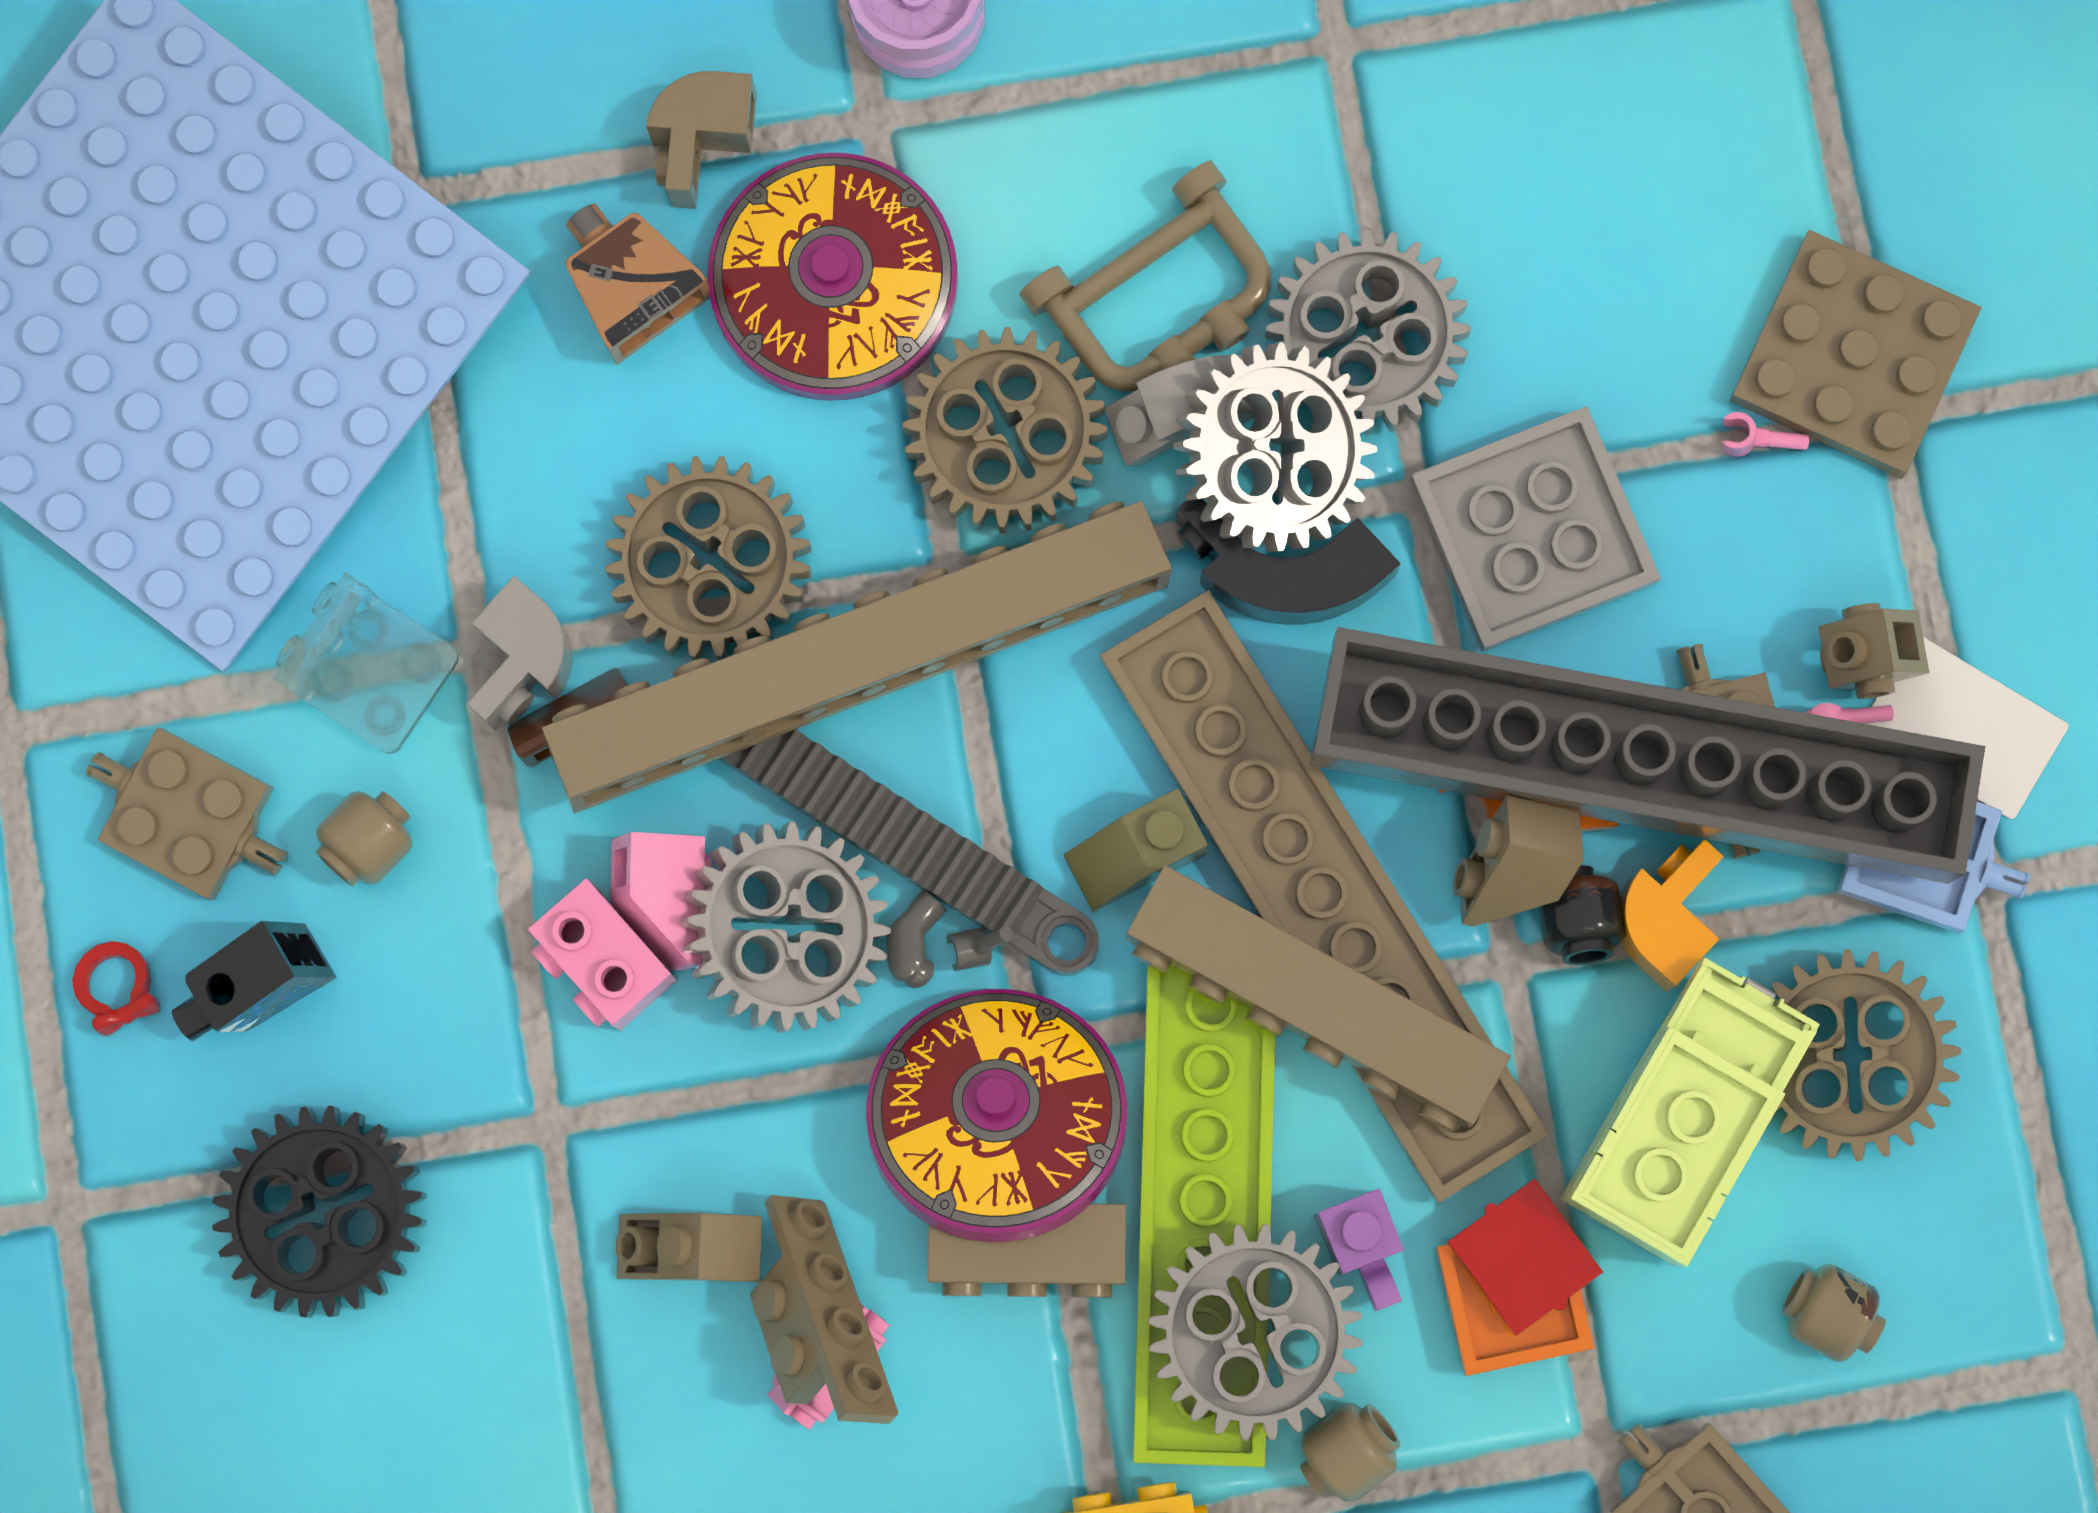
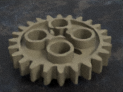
M1010 327L1004 328L1000 344L993 345L984 329L979 330L978 348L971 351L959 338L954 340L957 358L951 362L944 356L936 353L933 356V361L939 373L938 376L933 377L928 374L918 373L916 377L919 387L926 393V396H907L906 399L907 408L920 416V418L902 422L905 435L920 438V440L905 447L907 460H925L913 472L916 483L935 480L936 482L928 494L931 503H937L950 496L952 498L949 506L950 518L955 520L966 508L973 510V527L977 530L984 524L988 515L996 516L1000 533L1006 532L1010 516H1018L1025 530H1031L1032 512L1040 510L1051 522L1055 521V500L1059 498L1065 504L1074 507L1077 505V496L1071 485L1073 483L1085 487L1093 485V475L1084 467V464L1096 465L1103 463L1104 452L1089 443L1107 439V426L1090 422V420L1105 413V404L1102 400H1085L1096 389V380L1094 377H1087L1076 381L1074 378L1081 368L1079 357L1076 356L1060 364L1058 362L1061 351L1060 342L1054 341L1044 352L1037 350V335L1032 330L1027 335L1023 345L1014 344ZM1016 376L1030 380L1035 386L1033 393L1028 398L1020 401L1010 400L1000 391L1004 382ZM982 382L987 385L1005 424L1008 427L1015 426L1017 446L1035 471V475L1032 478H1026L1022 474L1006 438L1002 434L995 435L993 415L975 389L978 383ZM969 406L977 411L980 418L970 429L955 430L945 422L947 414L955 407ZM1044 430H1053L1065 439L1063 448L1051 455H1043L1036 452L1030 445V442L1038 432ZM990 459L1000 460L1010 469L1007 478L995 485L985 484L975 476L977 467Z
M719 456L713 472H705L699 457H693L690 474L682 476L678 468L671 462L667 464L669 482L661 485L656 479L647 475L644 479L650 495L646 499L631 493L626 495L628 503L635 512L633 517L614 515L612 519L615 526L625 534L624 538L606 540L605 544L609 552L622 557V560L607 565L605 572L609 578L625 580L611 594L616 603L634 601L623 615L629 625L639 623L647 618L642 631V636L646 642L650 643L662 633H665L664 649L667 654L673 656L681 644L685 642L688 643V650L692 661L701 658L705 646H712L718 660L724 659L727 654V644L736 642L738 646L749 640L748 636L755 632L759 636H769L770 641H772V633L767 623L772 618L787 625L792 622L783 604L785 600L804 602L805 596L803 592L792 583L793 580L811 578L812 573L808 565L795 561V558L810 553L812 548L809 540L792 538L793 535L800 532L806 526L802 515L783 517L793 504L790 494H781L771 499L770 496L775 487L773 477L767 475L757 484L753 485V470L751 465L746 462L739 468L735 476L729 475L728 464L723 456ZM712 503L720 508V515L712 526L699 529L687 523L688 515L696 505ZM667 524L674 525L705 553L712 554L718 548V555L725 568L739 578L751 583L754 586V591L751 594L743 593L712 565L706 564L700 569L701 566L693 551L677 539L664 533V527ZM761 540L770 546L767 559L754 567L740 564L737 561V553L740 547L748 541ZM673 552L681 557L680 566L672 576L656 578L648 573L652 558L659 553ZM722 589L731 595L729 606L720 615L705 616L698 611V602L701 596L709 590Z
M1846 949L1842 956L1841 968L1832 969L1825 956L1819 954L1817 955L1818 974L1810 977L1804 969L1795 965L1792 969L1798 983L1796 987L1791 990L1777 982L1772 984L1777 996L1780 999H1784L1783 1003L1804 1014L1810 1008L1820 1006L1833 1011L1837 1018V1029L1831 1038L1819 1043H1810L1783 1091L1785 1096L1776 1110L1777 1112L1784 1109L1787 1113L1779 1130L1784 1135L1793 1131L1799 1125L1806 1129L1802 1141L1803 1148L1809 1150L1822 1137L1827 1139L1828 1158L1835 1159L1842 1144L1849 1143L1851 1144L1852 1153L1856 1161H1863L1866 1143L1874 1142L1880 1153L1884 1157L1890 1156L1889 1137L1897 1134L1903 1142L1911 1147L1915 1144L1913 1134L1909 1128L1911 1124L1916 1121L1929 1129H1933L1936 1126L1932 1117L1926 1111L1930 1103L1940 1107L1950 1106V1100L1937 1089L1939 1083L1959 1082L1960 1076L1944 1068L1943 1060L1961 1055V1048L1942 1044L1941 1037L1953 1031L1957 1025L1952 1020H1935L1933 1015L1943 1006L1945 1000L1942 996L1926 1001L1922 1000L1920 994L1927 983L1925 976L1922 975L1908 985L1901 981L1904 973V962L1899 960L1886 974L1879 971L1880 961L1878 952L1872 951L1863 968L1856 967L1850 949ZM1850 997L1857 1001L1858 1041L1863 1049L1872 1050V1060L1862 1061L1860 1065L1863 1109L1858 1114H1854L1850 1110L1848 1067L1844 1062L1835 1061V1052L1842 1051L1847 1046L1844 1002ZM1891 1004L1897 1007L1903 1014V1028L1894 1038L1887 1040L1877 1039L1868 1032L1866 1017L1869 1011L1876 1005ZM1886 1068L1896 1069L1905 1076L1908 1083L1907 1093L1897 1104L1883 1105L1872 1098L1869 1090L1870 1080L1879 1070ZM1818 1071H1828L1836 1075L1841 1085V1092L1837 1101L1831 1106L1824 1108L1814 1107L1809 1104L1803 1091L1807 1078Z

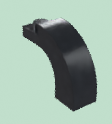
M1203 498L1186 500L1177 508L1176 523L1181 527L1176 532L1178 539L1198 560L1201 561L1206 556L1212 560L1201 571L1200 585L1206 591L1209 590L1214 598L1227 607L1257 620L1276 624L1300 625L1336 618L1354 610L1377 594L1396 577L1401 565L1358 517L1318 551L1297 558H1276L1259 553L1252 548H1243L1242 540L1237 535L1224 539L1220 537V529L1223 522L1221 518L1203 522L1200 519L1204 508L1207 506Z

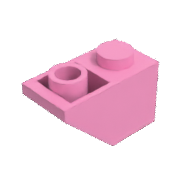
M629 832L612 839L610 904L670 970H686L701 965L703 963L702 954L683 952L684 946L698 939V931L680 926V920L699 912V908L691 905L684 899L685 894L692 890H706L707 888L695 876L696 870L703 866L713 868L711 856L705 853V836Z

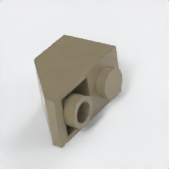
M1506 795L1492 819L1486 818L1483 821L1478 833L1477 845L1469 859L1462 858L1456 868L1453 880V893L1455 896L1460 897L1462 924L1474 927L1559 901L1584 861L1580 812Z
M714 1213L619 1214V1233L616 1240L617 1279L760 1282L762 1216Z

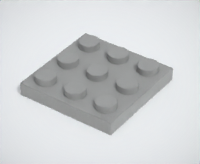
M1587 406L1416 472L1410 477L1413 490L1482 652L1653 586L1661 579Z

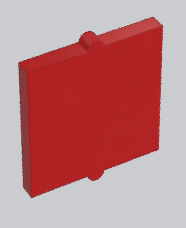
M1535 1178L1497 1206L1493 1203L1487 1204L1484 1207L1485 1214L1447 1241L1515 1336L1552 1309L1557 1311L1564 1310L1567 1305L1566 1299L1603 1273Z

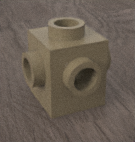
M1867 603L1843 609L1841 611L1843 620L1818 626L1822 645L1820 661L1827 675L1829 689L1856 690L1857 699L1876 698L1895 693L1894 682L1930 673L1919 612L1916 610L1881 609L1879 603Z

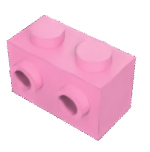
M587 878L528 929L539 942L531 950L532 954L555 979H558L564 972L581 990L573 998L574 1002L597 1027L608 1020L613 1027L621 1031L677 981V978Z

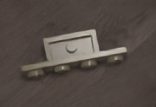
M770 1195L765 1201V1206L782 1257L754 1288L750 1296L753 1302L754 1313L758 1318L771 1357L772 1368L777 1375L785 1402L808 1404L826 1384L838 1421L890 1424L898 1415V1409L825 1203L815 1199Z

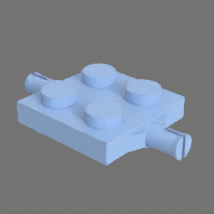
M1977 802L1966 875L1946 884L1845 865L1836 893L1960 934L1966 929L1974 901L1985 887L2022 899L2027 889L2023 885L2029 883L2030 874L1994 863L1993 840L2003 810Z

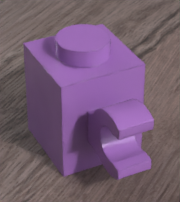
M1380 1188L1316 1213L1314 1217L1333 1263L1337 1262L1340 1265L1337 1275L1339 1276L1358 1269L1374 1311L1401 1302L1402 1299L1384 1258L1404 1251Z

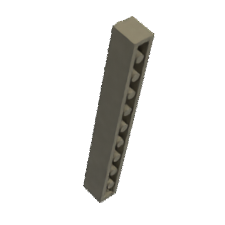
M1121 501L1104 505L1089 515V521L1068 529H1066L1065 524L1048 526L1032 535L1030 538L1031 543L1010 551L1007 550L1006 546L990 548L976 555L971 560L972 565L949 573L946 568L929 571L916 578L912 582L913 587L891 596L888 591H877L868 594L853 604L854 610L830 618L828 613L810 616L798 622L793 627V633L770 641L769 636L755 637L735 647L733 650L735 655L710 663L709 659L706 658L688 662L673 672L674 678L650 686L647 681L627 685L613 694V701L589 709L586 704H580L560 711L552 717L553 723L542 727L573 813L586 810L1167 588L1172 567L1143 501L1126 507Z

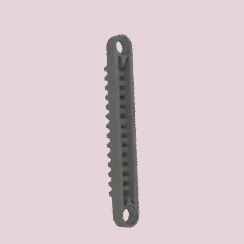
M797 729L719 758L720 761L843 838L920 889H924L931 896L981 928H984L989 933L1004 926L1011 928L1013 939L1007 942V944L1047 970L1061 976L1076 975L1085 971L1094 962L1098 952V932L1094 923L1085 914L1053 895L1034 880L1025 877L1012 866L1003 863L990 852L984 851L968 838L962 837L949 826L940 823L927 812L918 809L905 798L896 795L885 785L874 781L863 771L852 767L841 757L830 753L819 743L808 739ZM1062 925L1077 927L1086 939L1083 953L1073 960L1063 961L1056 958L1048 947L1050 934Z

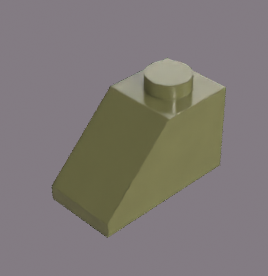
M1179 788L1118 818L1065 853L1064 858L1089 907L1094 912L1154 882L1164 865L1177 870L1205 856L1208 844Z

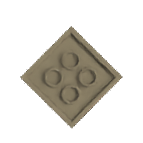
M1808 230L1729 401L1798 433L1809 435L1810 438L1902 479L1911 466L1982 307Z

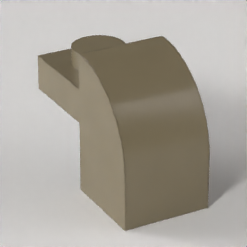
M721 71L691 73L668 85L653 103L647 118L646 127L653 146L669 147V149L660 148L658 151L656 181L657 186H665L671 207L696 209L702 150L752 152L757 91L752 74Z

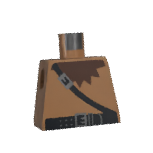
M590 204L577 211L568 220L566 227L582 249L566 260L565 266L609 354L617 365L710 299V287L702 272L640 214L636 212L631 213L612 226L596 204Z

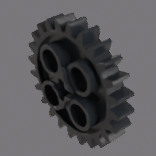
M306 1106L300 1108L298 1126H294L286 1115L277 1114L274 1116L276 1135L271 1136L262 1129L254 1128L251 1132L258 1148L254 1152L237 1147L232 1150L236 1159L243 1165L240 1172L220 1171L219 1177L233 1186L231 1195L213 1197V1204L229 1209V1218L213 1224L212 1230L231 1233L233 1241L225 1245L218 1253L220 1257L231 1258L240 1256L242 1259L241 1264L231 1276L234 1280L242 1281L252 1276L257 1278L250 1295L252 1298L262 1299L273 1290L276 1291L274 1299L275 1311L285 1312L295 1298H298L300 1317L312 1318L319 1300H321L323 1309L328 1317L339 1316L341 1298L343 1297L346 1298L347 1302L355 1310L364 1309L365 1297L363 1289L367 1287L379 1296L388 1294L389 1292L382 1275L387 1271L394 1275L405 1276L407 1271L396 1257L400 1251L419 1252L420 1247L414 1241L406 1237L408 1229L426 1226L427 1220L410 1214L411 1205L427 1198L424 1192L407 1189L406 1183L420 1173L419 1167H398L396 1162L403 1156L407 1147L398 1142L383 1148L382 1144L388 1132V1128L384 1125L378 1124L368 1133L363 1134L365 1115L354 1112L344 1126H341L340 1109L334 1106L327 1107L321 1123H318L313 1109ZM344 1151L351 1159V1175L346 1182L340 1186L333 1187L324 1178V1163L334 1152ZM282 1177L291 1187V1200L284 1210L279 1213H272L265 1205L264 1192L271 1181ZM370 1184L373 1187V1193L370 1196L328 1211L324 1215L326 1226H323L321 1223L303 1222L274 1239L267 1237V1230L270 1227L281 1222L294 1220L314 1211L315 1202L313 1199L315 1197L322 1201L336 1202L354 1193L362 1186ZM367 1210L376 1220V1234L371 1242L365 1246L358 1247L349 1238L348 1225L353 1215L359 1211ZM306 1236L315 1245L317 1254L312 1267L306 1272L299 1274L289 1264L288 1253L293 1242Z

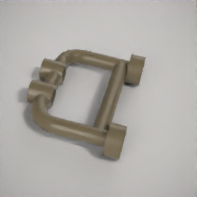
M1212 160L1200 164L1173 186L1172 192L1186 209L1098 271L1074 286L1061 267L1054 266L1033 279L1019 293L1020 298L1033 316L1047 312L1088 371L1104 386L1118 391L1138 390L1136 382L1169 367L1195 360L1193 355L1212 342L1220 352L1226 351L1241 341L1251 331L1244 320L1251 316L1266 301L1271 288V268L1263 251L1219 191L1227 181ZM1211 223L1244 268L1247 275L1244 289L1230 300L1227 299L1210 309L1198 322L1181 334L1174 335L1161 343L1139 363L1128 367L1116 364L1111 360L1079 313Z

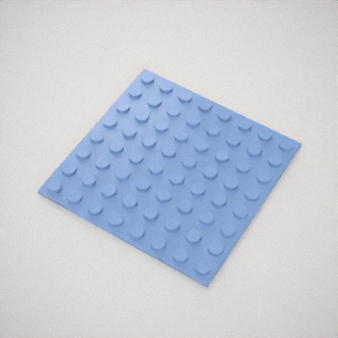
M104 0L0 135V501L222 672H226L532 272L178 1Z

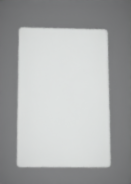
M1923 637L1930 673L1894 682L1896 692L1877 697L1871 706L1891 705L1894 711L1893 721L1865 724L1986 746L1977 799L1988 806L2003 810L2002 815L2009 819H2014L2068 730L2069 725L2067 722Z

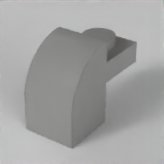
M1226 355L1209 356L1187 361L1152 374L1136 382L1138 390L1105 408L1125 466L1141 465L1173 448V443L1190 438V431L1176 422L1178 416L1195 414L1197 411L1188 402L1185 395L1187 392L1198 389L1208 392L1200 374L1211 369L1222 372L1220 358ZM1241 399L1237 408V416L1241 424L1254 418L1253 409L1244 399Z
M513 576L471 623L485 639L507 657L467 703L494 730L503 721L512 724L523 715L534 699V695L530 691L537 683L557 699L566 686L572 666L571 644L562 623L540 597Z

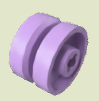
M847 0L852 27L861 50L879 68L903 78H932L955 69L974 52L985 28V0Z

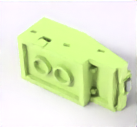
M1707 958L1701 959L1623 1087L1560 1199L1671 1265L1687 1267L1712 1224L1710 1220L1715 1219L1726 1200L1724 1196H1728L1784 1098L1785 1093L1783 1091L1816 1035L1820 1024L1783 1003L1784 999H1774L1777 993L1751 978L1738 977Z

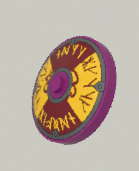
M819 153L789 160L770 169L750 183L735 198L725 212L713 238L708 262V284L710 287L711 305L720 330L732 351L744 365L767 383L785 392L815 400L836 401L861 398L878 393L905 379L923 364L940 343L953 315L958 289V267L954 243L943 215L928 194L911 178L899 170L869 157L848 153Z
M984 989L944 999L913 1017L897 1032L881 1054L873 1071L866 1101V1121L869 1144L878 1171L890 1191L911 1213L934 1228L953 1236L983 1242H1009L1039 1236L1054 1230L1076 1217L1097 1198L1113 1175L1121 1157L1127 1127V1099L1122 1075L1112 1052L1095 1029L1082 1017L1056 1001L1037 994L1011 989Z

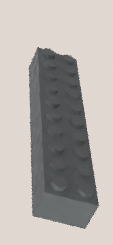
M1337 627L1332 641L1310 766L1503 801L1506 795L1576 810L1580 812V816L1949 884L1966 875L1986 746Z

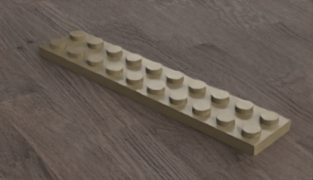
M1209 590L1100 654V660L1260 918L1493 1045L1320 767L1310 766L1312 757L1310 751ZM1351 1065L1361 1081L1365 1072ZM1505 1066L1475 1124L1467 1129L1457 1123L1453 1132L1447 1131L1420 1116L1418 1112L1423 1104L1402 1092H1399L1396 1099L1392 1100L1363 1084L1436 1204L1549 1136L1507 1066Z

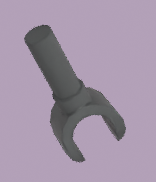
M1004 926L990 933H987L984 928H977L948 934L946 938L947 944L953 943L956 952V964L952 965L953 970L961 971L990 965L993 948L1010 942L1013 939L1011 928Z

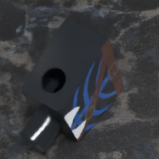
M261 921L186 974L185 982L193 996L172 1009V1016L182 1034L191 1041H195L212 1029L216 1032H245L258 1026L337 977L305 923Z

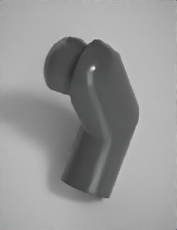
M924 889L890 926L891 933L886 935L888 968L896 980H903L908 987L914 989L926 985L934 974V964L926 958L924 936L947 911Z

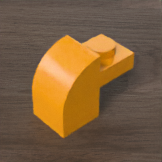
M1705 839L1694 847L1692 851H1689L1681 844L1656 870V873L1664 879L1661 884L1654 880L1644 869H1641L1629 880L1621 894L1626 937L1622 941V945L1636 965L1666 992L1677 986L1719 940L1712 931L1681 904L1724 857Z

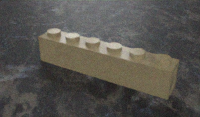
M1166 865L1162 868L1126 933V940L1136 945L1131 954L1136 959L1162 973H1166L1170 965L1193 977L1188 986L1197 993L1223 1005L1227 996L1250 1008L1246 1019L1276 1036H1280L1284 1028L1308 1040L1303 1050L1309 1055L1334 1068H1338L1342 1060L1365 1072L1361 1079L1364 1085L1392 1100H1395L1398 1093L1402 1092L1423 1104L1418 1112L1420 1116L1450 1132L1454 1131L1457 1123L1467 1129L1475 1124L1511 1055Z

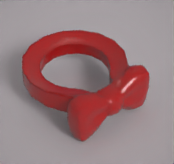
M114 941L96 945L86 952L76 965L72 979L74 995L80 1004L95 1016L92 1019V1027L100 1035L110 1036L118 1031L121 1026L130 1024L137 1018L147 1017L160 1012L158 999L149 993L151 985L149 964L143 955L130 945ZM115 957L124 958L133 965L136 979L130 994V1002L116 1010H112L108 1005L95 1000L91 994L89 983L93 971L103 961Z

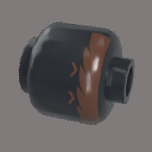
M1580 865L1559 901L1538 907L1542 937L1546 949L1553 954L1562 956L1563 963L1568 965H1588L1605 961L1614 955L1613 948L1618 946L1626 937L1622 901L1617 882L1606 876L1595 875L1594 868L1591 866Z

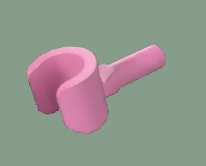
M1741 412L1730 413L1723 418L1724 426L1731 428L1741 427L1749 434L1742 442L1721 441L1722 449L1730 456H1744L1754 446L1807 450L1809 435L1756 428L1753 419Z
M1821 703L1806 712L1863 724L1893 721L1894 711L1891 705L1851 709L1842 708L1832 703Z

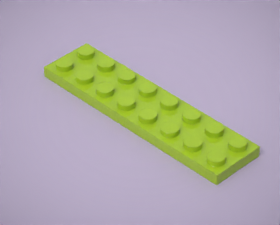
M1147 965L1133 1463L1265 1467L1266 1433L1262 1423H1254L1248 1441L1241 1440L1238 1421L1232 1419L1221 1434H1217L1214 1432L1216 1413L1208 1410L1200 1419L1193 1421L1190 1419V1415L1196 1400L1191 1395L1177 1402H1173L1170 1399L1173 1391L1181 1382L1177 1376L1158 1379L1156 1373L1168 1364L1170 1359L1168 1353L1149 1352L1148 1346L1165 1339V1330L1148 1324V1318L1167 1315L1169 1307L1154 1297V1293L1156 1290L1175 1292L1178 1285L1170 1278L1166 1270L1169 1266L1179 1268L1185 1272L1192 1268L1185 1253V1249L1189 1246L1206 1257L1211 1254L1208 1245V1234L1214 1232L1226 1247L1232 1245V1235L1236 1225L1242 1226L1248 1242H1256L1257 1234L1263 1224L1269 1225L1271 1232L1275 1035L1247 1020L1246 1016L1250 1008L1227 996L1223 1005L1191 989L1188 985L1193 977L1170 965L1166 973H1162ZM1270 1269L1262 1270L1258 1273L1253 1282L1254 1296L1259 1303L1266 1307H1269ZM1230 1277L1227 1280V1287L1245 1322V1328L1237 1333L1238 1341L1241 1345L1253 1343L1267 1374L1268 1348L1265 1344L1264 1336L1268 1333V1319L1257 1321L1253 1317L1239 1280L1235 1277ZM1205 1296L1196 1302L1193 1307L1192 1317L1198 1330L1205 1334L1214 1335L1225 1329L1229 1323L1230 1313L1228 1306L1223 1300L1215 1296ZM1237 1356L1230 1358L1223 1364L1219 1377L1221 1385L1226 1392L1231 1395L1240 1396L1252 1390L1256 1384L1257 1374L1255 1367L1249 1360Z

